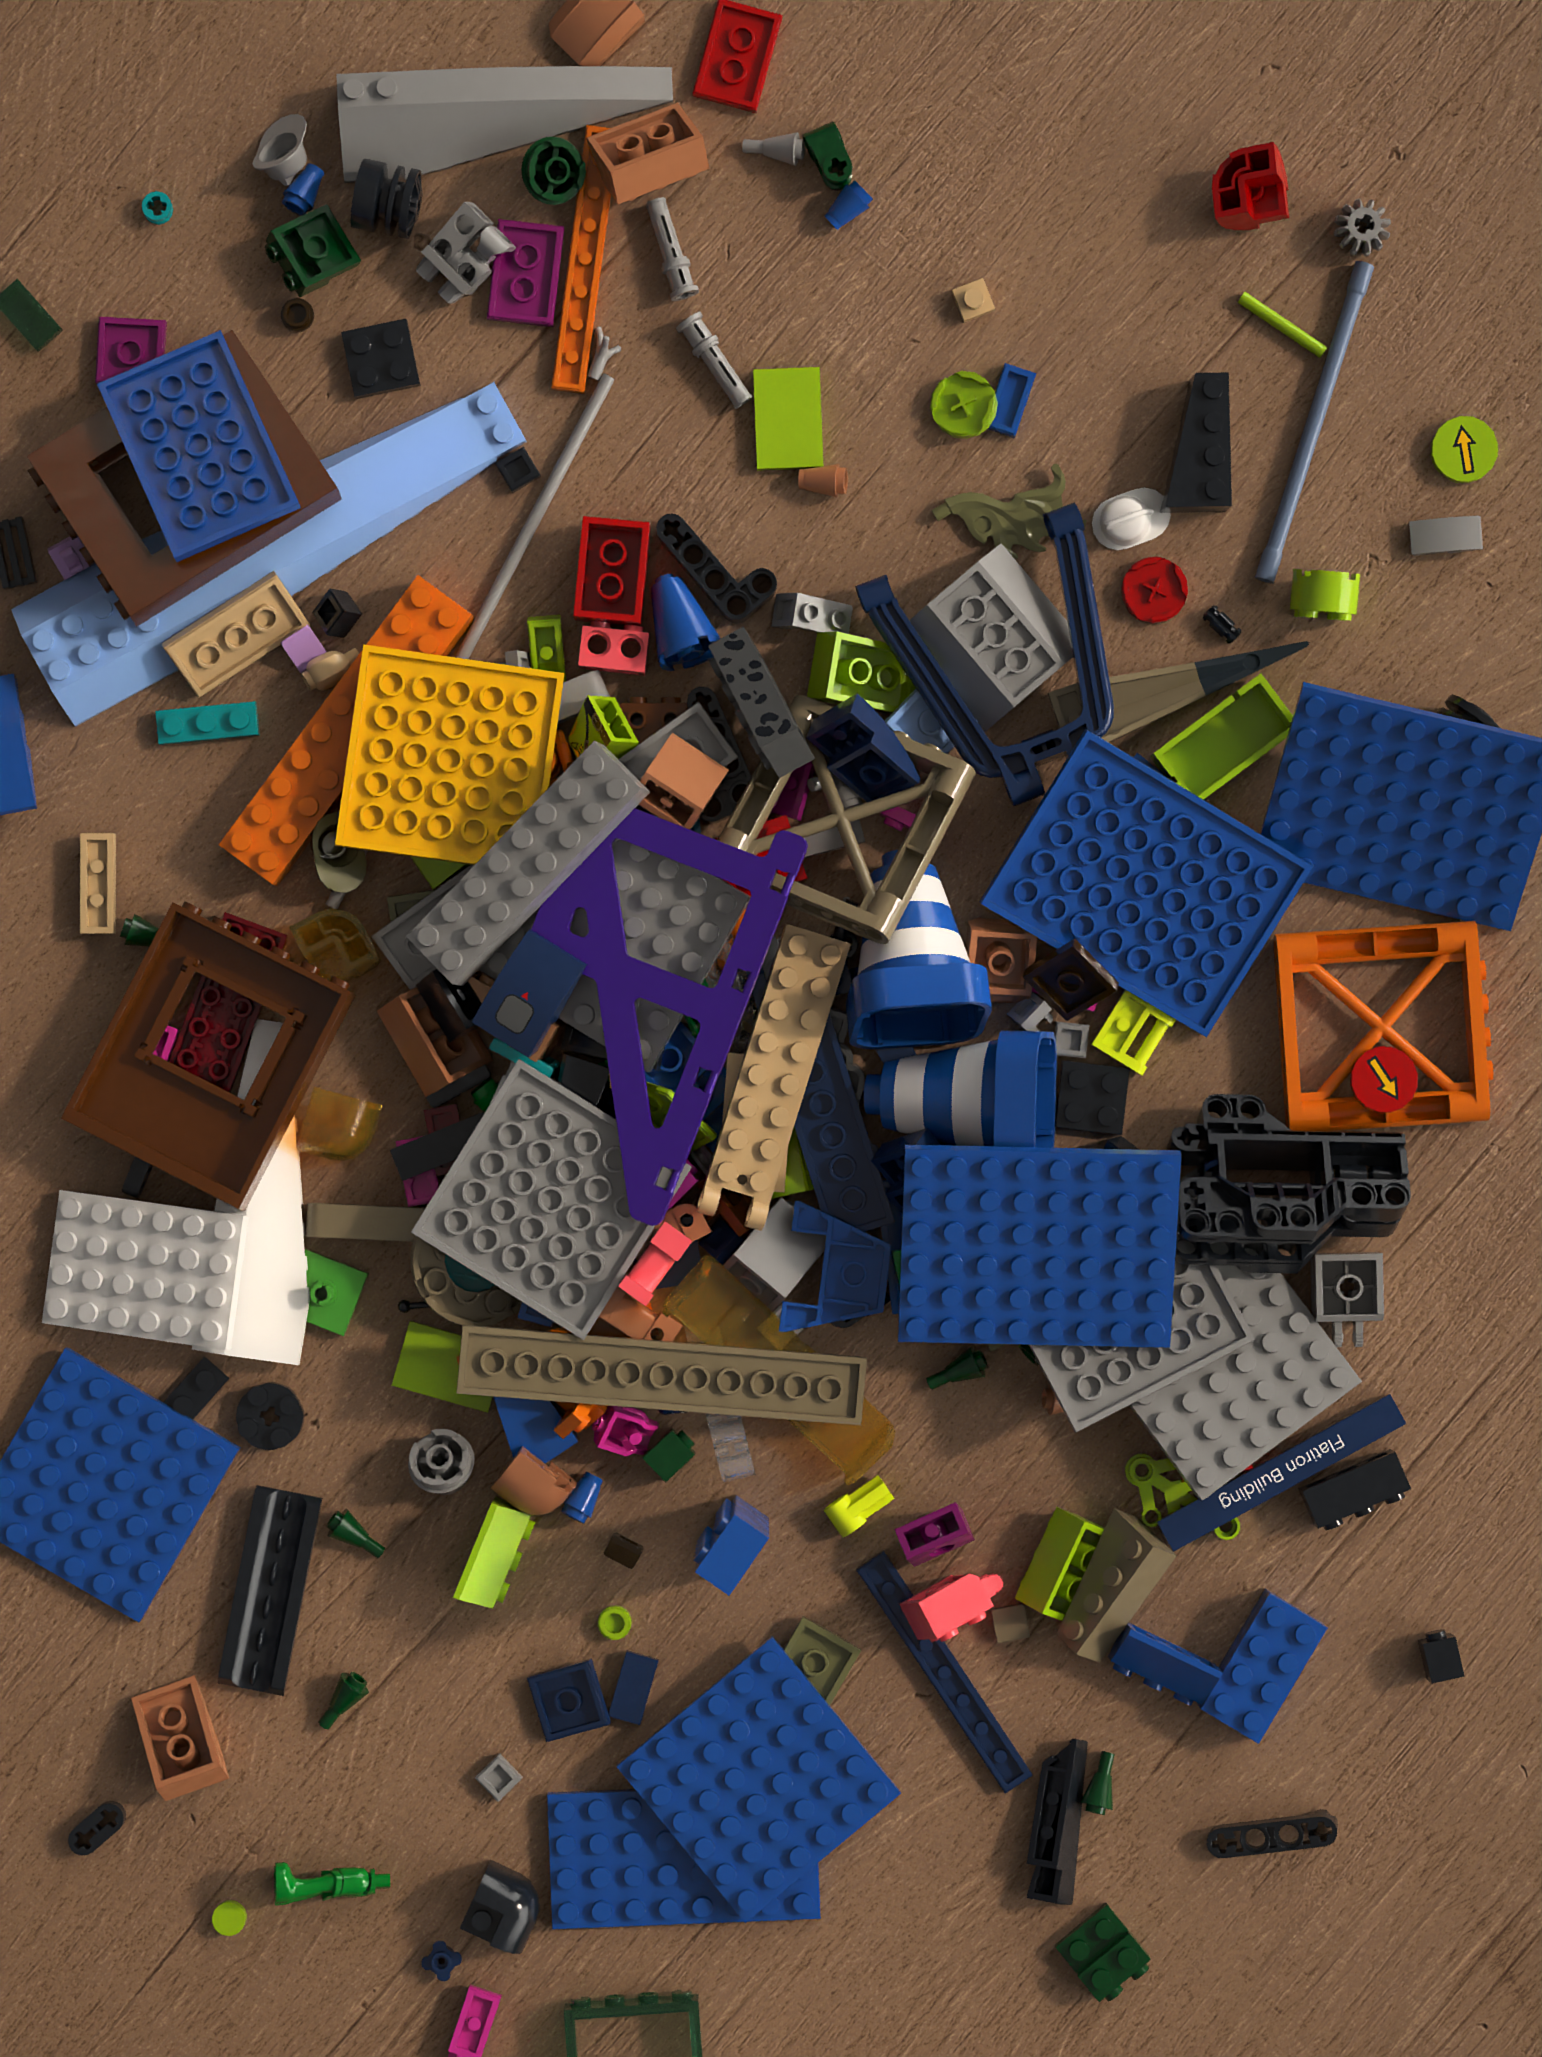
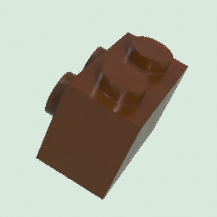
M646 697L627 698V703H620V708L639 745L688 710L687 703H681L680 697H662L661 703H647Z

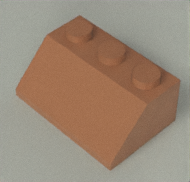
M678 102L587 137L588 145L604 184L617 204L632 201L641 195L663 189L669 184L693 177L709 169L703 136Z
M417 987L399 995L377 1010L378 1015L426 1097L482 1065H487L493 1061L476 1029L449 1042Z

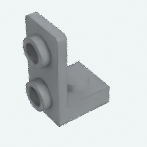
M801 593L776 594L771 627L780 629L801 628L814 632L837 631L849 634L853 607L848 604Z

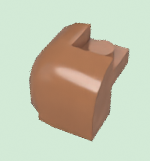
M522 1446L514 1458L507 1462L500 1471L498 1478L490 1489L516 1509L528 1515L541 1516L555 1511L562 1505L576 1488L577 1481L552 1461L546 1465Z

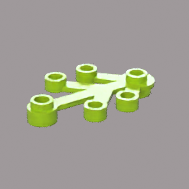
M1140 1453L1129 1458L1125 1465V1475L1131 1484L1139 1488L1143 1507L1141 1512L1142 1522L1148 1527L1157 1526L1156 1522L1162 1519V1515L1155 1507L1152 1485L1164 1493L1168 1515L1180 1509V1504L1186 1506L1197 1500V1498L1188 1493L1192 1490L1186 1482L1182 1483L1181 1479L1169 1481L1160 1475V1473L1176 1469L1168 1458L1154 1460L1151 1456ZM1145 1464L1148 1468L1147 1474L1138 1476L1135 1472L1137 1465ZM1150 1510L1157 1513V1519L1153 1523H1149L1145 1519L1146 1513ZM1236 1517L1230 1521V1530L1224 1532L1218 1527L1213 1530L1214 1533L1223 1540L1235 1538L1240 1531L1238 1518Z

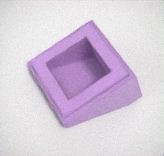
M306 625L281 642L282 647L300 673L306 670L309 661L326 653V650L309 625Z

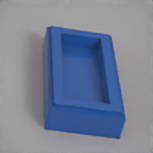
M1007 363L1004 364L995 391L998 402L996 417L988 428L989 430L1015 438L1036 373Z

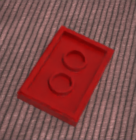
M718 0L692 96L757 113L783 15L729 0Z

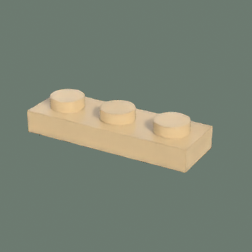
M80 833V934H116V834Z

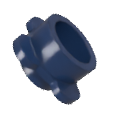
M436 1941L429 1956L423 1957L422 1967L425 1970L434 1972L438 1980L447 1981L451 1976L450 1972L452 1969L461 1964L462 1956L459 1952H454L452 1948L446 1946L444 1941ZM444 1958L445 1963L440 1964L438 1960Z

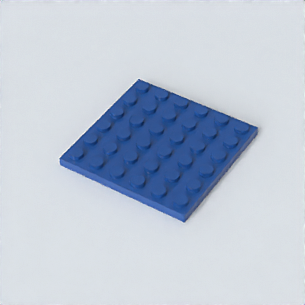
M66 1347L0 1460V1543L133 1620L140 1622L241 1447L186 1415L178 1413L167 1404Z
M773 1636L616 1766L745 1923L901 1794V1791Z

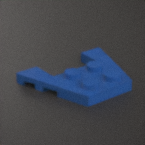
M795 1201L791 1231L826 1235L818 1304L812 1305L783 1301L779 1332H788L882 1313L884 1311L892 1245L801 1201Z

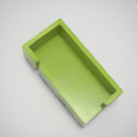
M1260 673L1237 690L1233 696H1229L1154 752L1150 758L1168 779L1174 777L1178 785L1204 800L1286 739L1293 715L1262 673Z

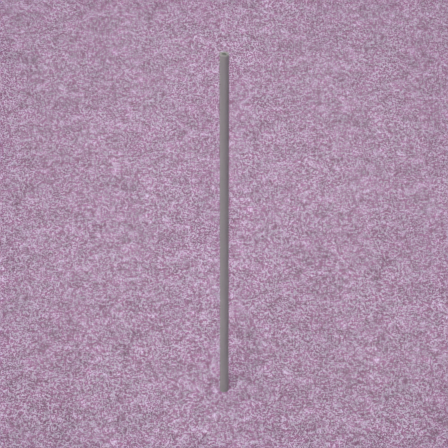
M603 373L455 658L469 659L615 380L609 375ZM332 891L325 904L337 910L346 893Z

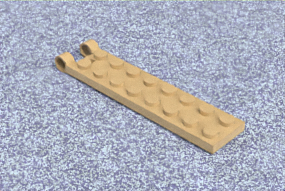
M785 923L698 1200L697 1212L714 1216L719 1204L721 1190L725 1188L752 1197L744 1226L762 1231L851 946L850 943ZM739 1175L746 1176L744 1184L738 1183L737 1178Z

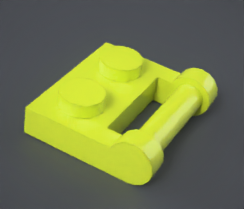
M1124 990L1091 1045L1127 1068H1130L1135 1073L1143 1076L1147 1069L1145 1066L1168 1027H1173L1176 1019L1129 991ZM1150 1014L1157 1021L1135 1057L1132 1058L1126 1052Z

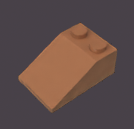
M195 1675L131 1698L155 1787L165 1801L229 1779L221 1747Z

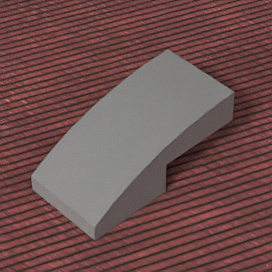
M1481 516L1409 521L1411 553L1414 556L1483 550Z

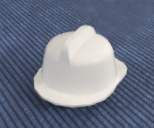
M1139 488L1109 498L1101 503L1094 512L1092 520L1094 535L1101 544L1114 550L1128 549L1158 537L1169 525L1171 513H1160L1164 496L1153 489Z

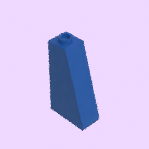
M494 1397L513 1458L523 1446L546 1464L578 1442L577 1434L574 1430L564 1439L553 1431L563 1417V1413L554 1401Z

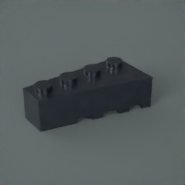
M1229 372L1195 373L1189 380L1160 513L1226 512L1232 506Z

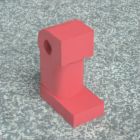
M666 1221L663 1222L650 1240L651 1243L628 1275L625 1274L618 1287L644 1306L654 1296L652 1294L674 1262H678L692 1243V1240Z

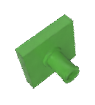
M305 1249V1256H307L308 1270H306L307 1287L310 1289L307 1322L345 1336L369 1273Z

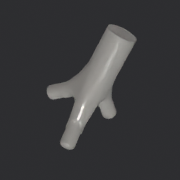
M596 327V351L587 376L599 381L606 362L611 356L620 352L621 347L617 345L608 349L609 337L604 336L601 327Z

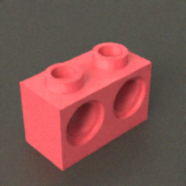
M591 621L590 626L582 625L578 661L579 669L646 676L650 634L643 632L644 627L637 625H624L623 630L610 629V623ZM597 637L605 639L607 641V649L601 654L590 652L589 643L592 639ZM628 641H635L641 647L640 653L634 658H628L622 654V647Z

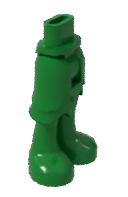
M275 1862L274 1866L275 1906L286 1905L316 1896H321L322 1901L336 1897H365L375 1894V1889H390V1874H375L374 1868L370 1869L369 1872L364 1868L356 1867L334 1868L328 1871H321V1877L300 1879L292 1875L287 1863Z

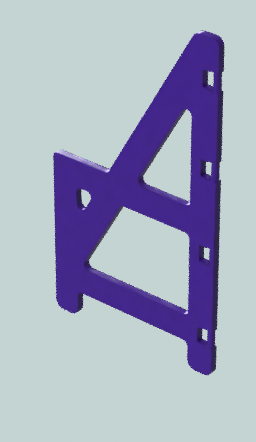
M634 808L547 898L538 910L531 930L586 963L587 966L582 974L596 981L629 1212L632 1218L647 1225H659L667 1213L678 1179L684 1169L710 1102L714 1086L722 1071L789 898L788 895L806 854L808 844L802 836L785 830L779 831L774 836L768 854L765 857H759ZM616 839L624 840L744 887L751 892V898L719 981L714 988L706 987L629 956L612 843ZM777 870L788 872L781 893L770 889ZM581 907L586 911L589 932L585 937L575 935L570 930L575 912ZM739 969L750 972L742 992L732 988ZM639 998L696 1019L700 1023L697 1038L664 1123L660 1128H655L651 1119L635 1002ZM701 1068L711 1070L704 1091L694 1087ZM662 1167L673 1169L666 1190L656 1185Z

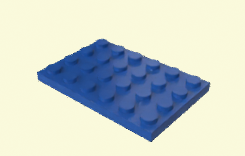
M221 330L97 384L176 562L301 508Z

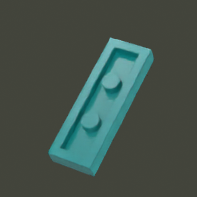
M255 701L155 711L159 745L260 736L257 702Z

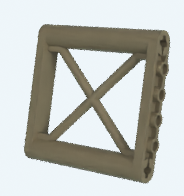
M797 695L794 697L789 709L815 757L812 760V764L832 814L786 829L785 831L805 838L837 827L864 899L858 908L794 881L786 905L876 943L887 944L976 772L971 765L942 752L937 746L930 743H919L912 740L904 732L894 731V734L913 762L915 769L929 774L925 783L845 810L831 773L827 768L822 751L806 739L813 719L833 707L809 697ZM760 760L718 841L754 855L769 850L776 833L759 839L757 837L792 772L779 778L773 767L767 770L762 760ZM926 797L876 891L850 822ZM776 873L770 889L781 893L786 877Z

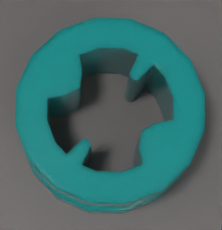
M150 192L142 201L144 216L152 224H165L172 217L173 206L171 200L163 192ZM160 200L162 206L166 207V210H161L162 214L156 216L153 210L149 209L150 204L154 206L153 202Z

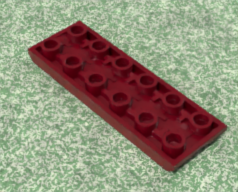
M224 913L222 920L232 925L229 931L239 936L242 935L243 931H246L261 939L259 946L271 951L273 946L284 950L288 935L232 914ZM201 975L169 1062L231 1093L263 1005Z

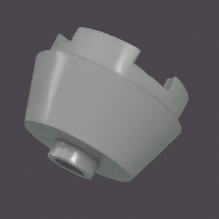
M448 1429L432 1430L431 1434L423 1437L418 1443L415 1442L409 1454L408 1468L412 1480L421 1489L435 1494L449 1495L462 1489L467 1483L474 1467V1452L470 1443L463 1436Z

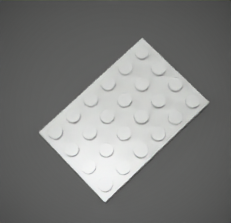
M59 1190L42 1323L206 1348L231 1350L249 1216Z

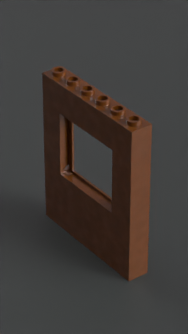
M233 330L223 336L301 506L300 509L176 562L169 545L151 555L99 475L104 470L129 456L107 407L27 456L32 465V468L27 470L38 487L43 484L45 485L49 494L44 497L55 514L62 511L67 519L62 523L63 527L72 540L77 537L80 539L84 547L79 549L85 561L89 567L94 564L97 565L101 574L96 576L107 594L113 590L119 599L114 603L115 607L124 621L130 617L136 627L342 500L338 487ZM97 460L98 464L92 466V463Z
M186 901L182 907L172 902L61 1119L219 1200L245 1211L356 995L348 991L349 983L333 975L330 981L318 975L321 969L305 961H302L300 966L289 961L291 954L273 946L271 951L259 946L261 939L246 931H243L242 935L239 936L229 931L232 927L230 923L216 916L213 917L212 921H209L200 916L203 911L202 909ZM195 971L286 1017L244 1100L153 1054Z

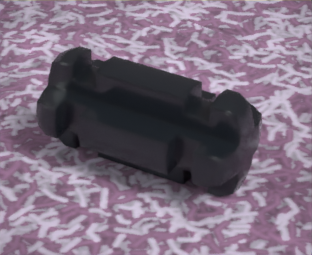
M1216 605L1211 606L1203 615V620H1208L1210 622L1209 626L1221 637L1225 636L1227 643H1232L1241 634V629H1236L1234 627L1235 623L1223 611L1220 613Z

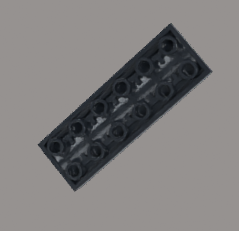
M260 1485L256 1486L222 1654L218 1684L284 1696L323 1498Z

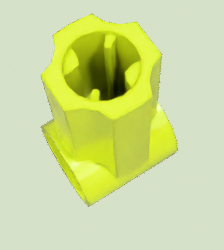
M877 1474L852 1493H846L833 1501L823 1511L842 1538L861 1527L867 1521L866 1518L895 1498Z

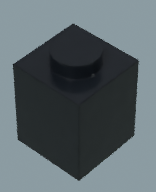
M1445 1629L1434 1630L1425 1633L1426 1638L1418 1640L1426 1679L1431 1684L1464 1677L1457 1640L1453 1634L1446 1633Z

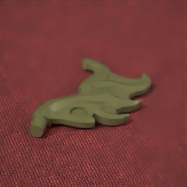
M1053 464L1051 470L1054 480L1051 485L1045 488L1017 493L1010 502H1001L982 493L968 492L944 499L945 502L931 511L937 521L950 514H957L964 520L971 535L977 541L985 544L987 537L991 536L995 548L1002 543L1013 558L1018 559V554L1011 551L1012 545H1021L1034 552L1046 551V547L1039 544L1040 538L1049 536L1043 520V514L1063 507L1061 495L1064 492L1066 481L1059 465ZM1085 519L1083 520L1084 527H1085L1086 521H1087V520H1085Z

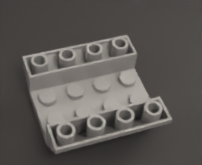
M1002 543L975 563L909 620L985 732L1073 658L1067 620Z

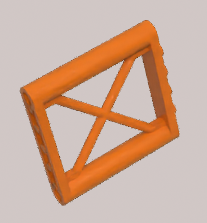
M1475 921L1274 934L1273 952L1285 1123L1289 1129L1343 1131L1489 1121V1080H1493L1494 1074L1492 1061L1487 1060L1486 1047L1491 1046L1490 1028L1485 1027L1484 1014L1489 1012V1001L1487 994H1482V980H1486V964L1484 960H1480L1478 929ZM1433 957L1381 1018L1320 965ZM1461 962L1469 1068V1082L1459 1083L1451 1080L1391 1027L1446 963ZM1302 972L1311 974L1371 1027V1030L1317 1092L1301 1093L1293 973ZM1381 1037L1394 1048L1403 1051L1419 1070L1442 1089L1440 1091L1415 1092L1411 1101L1402 1109L1392 1113L1370 1111L1364 1108L1354 1096L1329 1098L1351 1073L1355 1061L1364 1052L1372 1049Z

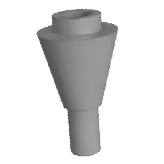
M798 132L766 138L765 140L744 139L742 151L743 153L764 154V156L796 166L798 160H803L805 141L800 139Z

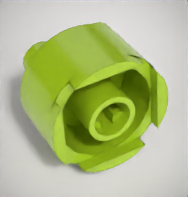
M1293 569L1290 610H1294V617L1318 618V612L1328 613V620L1351 621L1352 615H1357L1360 574H1351V579L1349 580V573L1311 570L1304 571V576H1302V569Z

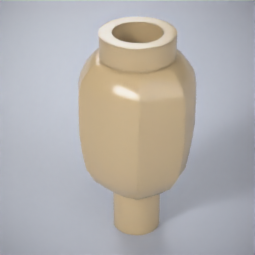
M356 648L344 654L339 651H329L312 659L307 663L306 671L301 673L304 683L310 691L315 688L324 691L337 685L357 658L359 652Z

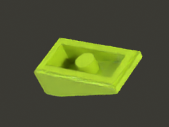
M561 615L528 617L527 628L531 668L565 673L564 682H566Z

